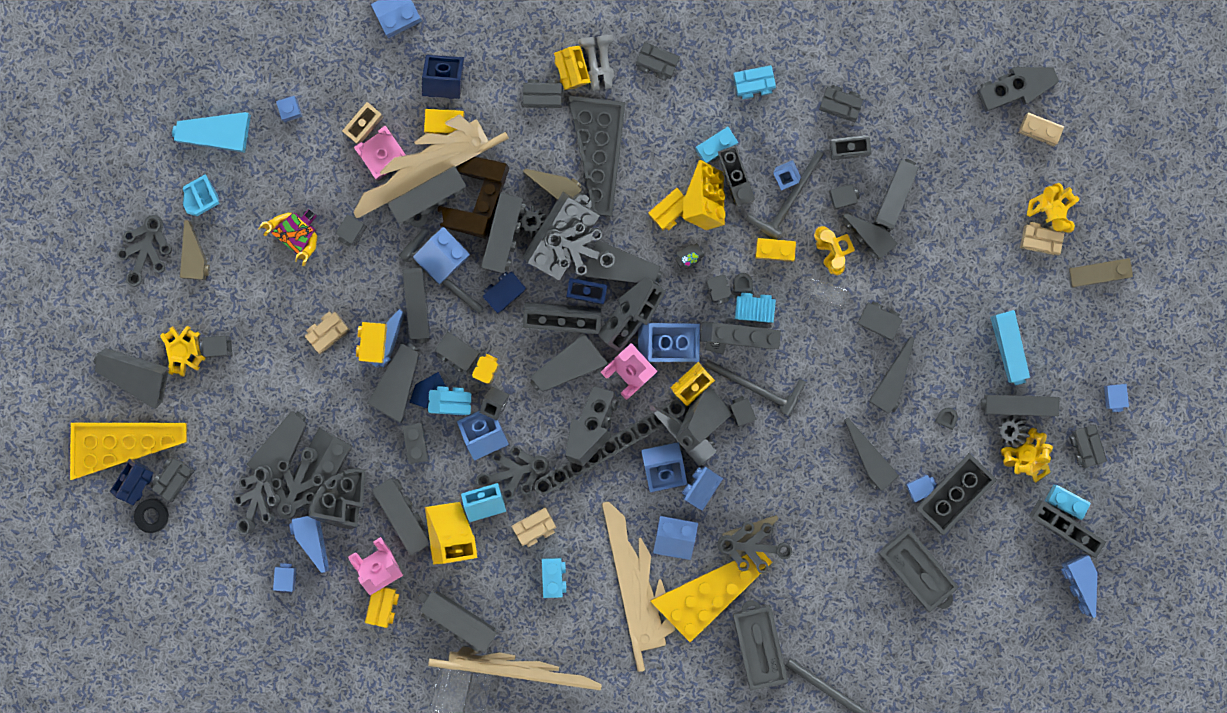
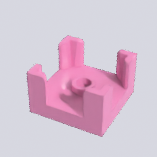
M386 126L378 130L379 133L365 143L361 142L354 147L377 181L389 174L381 175L380 171L394 157L406 155Z
M632 343L601 371L605 378H609L616 371L629 385L621 392V395L626 400L658 372Z
M381 537L373 542L378 549L375 553L363 560L357 553L348 557L360 576L358 577L360 584L369 595L403 576L390 548Z

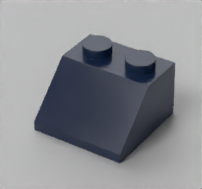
M426 55L422 74V96L460 99L464 57Z

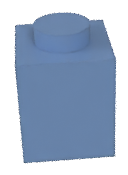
M295 96L276 101L281 119L284 122L303 117Z
M793 160L776 167L773 173L781 190L799 183L801 178Z
M1127 384L1104 386L1106 409H1112V412L1124 411L1123 407H1129Z
M928 475L905 484L913 502L927 497L937 487L933 477L929 478Z
M280 563V566H276L273 590L295 591L296 567H292L290 563Z

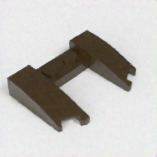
M473 157L456 168L461 175L483 180L473 213L438 206V212L442 213L443 222L440 223V226L486 239L510 168L506 163Z

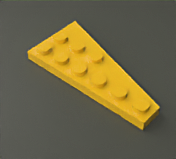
M71 423L70 480L125 463L129 459L134 460L186 443L187 423Z
M756 552L761 560L766 561L768 566L773 563L764 552ZM745 554L741 557L749 562L748 570H739L734 560L650 600V602L691 642L761 573L757 570L755 563L750 557ZM746 562L740 563V567L746 566ZM765 564L759 565V569L765 568Z

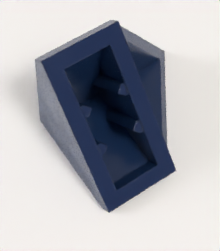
M439 372L415 384L409 403L428 409L430 402L429 391L437 390V386L446 387Z

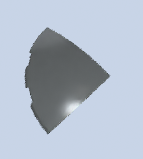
M349 469L329 477L315 493L308 517L345 529L358 527L359 508L363 507L366 470Z

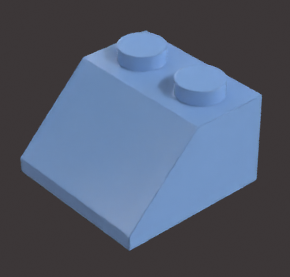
M378 0L371 4L388 38L422 22L412 0Z
M443 227L426 242L413 258L440 285L468 259L470 254Z
M480 411L457 421L465 444L474 461L509 445L499 420L479 413Z
M679 442L641 450L650 492L687 485Z
M660 516L653 553L691 560L698 522Z

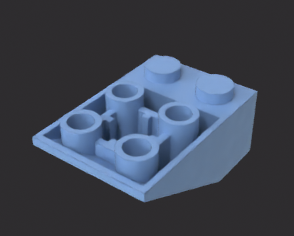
M705 466L696 469L692 475L695 478L691 485L687 483L682 491V494H684L683 499L702 511L723 480L722 477Z
M1080 554L1061 563L1063 566L1061 571L1065 579H1069L1071 583L1069 588L1073 596H1077L1080 601L1078 607L1081 613L1095 618L1097 571L1090 556Z

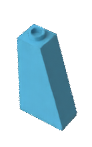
M243 112L177 121V125L173 126L172 137L178 143L245 153L251 115Z
M1012 310L991 316L992 326L1008 382H1014L1015 385L1026 383L1025 379L1030 378L1015 311Z

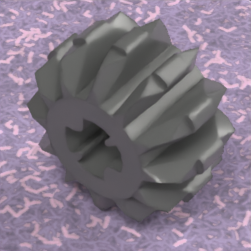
M531 206V212H528L525 207L524 212L526 214H519L522 220L518 219V222L522 224L519 231L525 229L522 232V236H526L527 232H529L530 239L533 238V232L537 234L544 223L541 220L547 217L546 214L539 216L542 211L541 208L535 213L534 206ZM533 217L536 218L537 220H535V222L537 224L535 226L531 225V227H529V223L527 222V220H532Z
M1008 415L1007 419L1002 418L1003 425L997 426L1001 429V432L997 433L998 436H1002L1000 442H1006L1007 447L1012 445L1019 447L1020 443L1025 444L1024 437L1030 436L1026 433V430L1030 429L1029 426H1025L1027 421L1025 419L1021 420L1019 415H1015V417Z

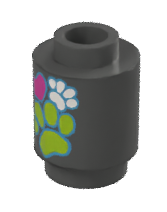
M696 243L694 245L690 244L677 252L678 257L675 260L680 268L684 266L685 269H688L701 261V258L705 255Z

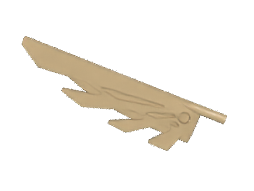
M460 114L446 121L445 124L457 130L448 135L426 133L414 143L416 145L432 144L420 153L394 157L380 171V174L383 175L398 170L387 183L363 193L353 212L355 217L359 218L452 166L455 165L456 167L509 139L508 135L504 132L488 141L478 120L469 123Z
M604 502L602 507L637 671H645L641 651L665 646V637L675 631V626L667 618L661 624L659 610L650 602V600L666 592L662 580L659 579L655 597L649 583L651 555L643 540L639 538L638 558L628 541L625 516L610 502Z
M464 646L458 652L450 651L449 661L429 658L428 664L431 667L463 670L601 690L602 687L600 683L582 675L550 672L559 671L558 666L541 661H506L515 660V655L500 652L478 656L475 655L478 652Z

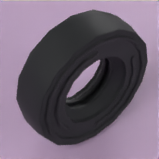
M157 499L143 500L134 511L135 524L145 533L159 532L168 522V509L164 503ZM150 508L155 509L159 515L158 520L152 524L146 522L144 518V513Z

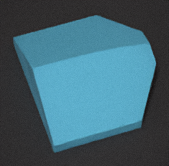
M206 174L183 186V206L187 214L199 216L220 204L218 194Z

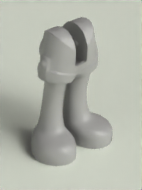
M613 35L596 37L600 55V68L597 65L594 37L578 39V45L585 49L588 56V74L593 91L600 90L599 75L604 77L605 89H611L614 70L609 66L608 47L614 40Z

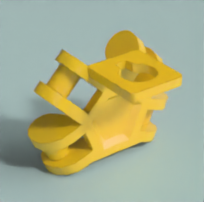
M1055 183L1052 186L1046 187L1043 194L1029 201L1027 216L1030 217L1039 212H1045L1048 217L1045 219L1046 223L1052 221L1055 231L1071 233L1075 225L1073 221H1069L1066 218L1067 212L1080 198L1077 195H1073L1070 187L1063 190L1062 184ZM1066 197L1068 201L1064 205L1062 200ZM1037 201L1040 202V204L1037 205V207L1033 210L1034 204Z
M820 226L814 234V238L817 241L816 247L819 250H830L823 263L831 274L840 275L845 270L844 256L855 251L848 234L836 238L834 232L829 228ZM839 241L847 242L848 248L846 251L841 250Z
M173 326L169 328L170 331L166 334L162 333L160 337L165 343L169 360L168 374L173 375L176 373L184 377L186 364L198 371L200 368L199 364L202 360L206 359L200 352L198 339L201 334L193 332L189 326H186L180 335ZM187 336L191 340L190 342H187L184 340V338ZM191 354L195 356L192 362L188 360ZM175 362H179L181 365L175 366Z
M1031 428L1028 432L1030 436L1027 437L1025 444L1016 449L1012 447L1002 448L1001 455L1005 458L1003 460L1005 466H1015V474L1026 473V475L1032 476L1033 481L1036 483L1051 472L1048 463L1051 460L1049 454L1052 452L1053 446L1045 444L1047 434L1043 432L1040 434L1037 432V429ZM1034 439L1037 440L1036 446L1032 444ZM1041 469L1044 470L1043 473L1037 476V474L1039 473L1038 471H1040Z

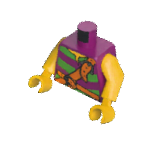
M309 209L302 217L295 212L278 215L268 222H263L258 230L261 228L267 230L263 234L264 236H267L271 231L275 237L297 254L295 262L298 259L304 260L302 266L306 265L307 259L316 249L317 230L310 224L317 215Z

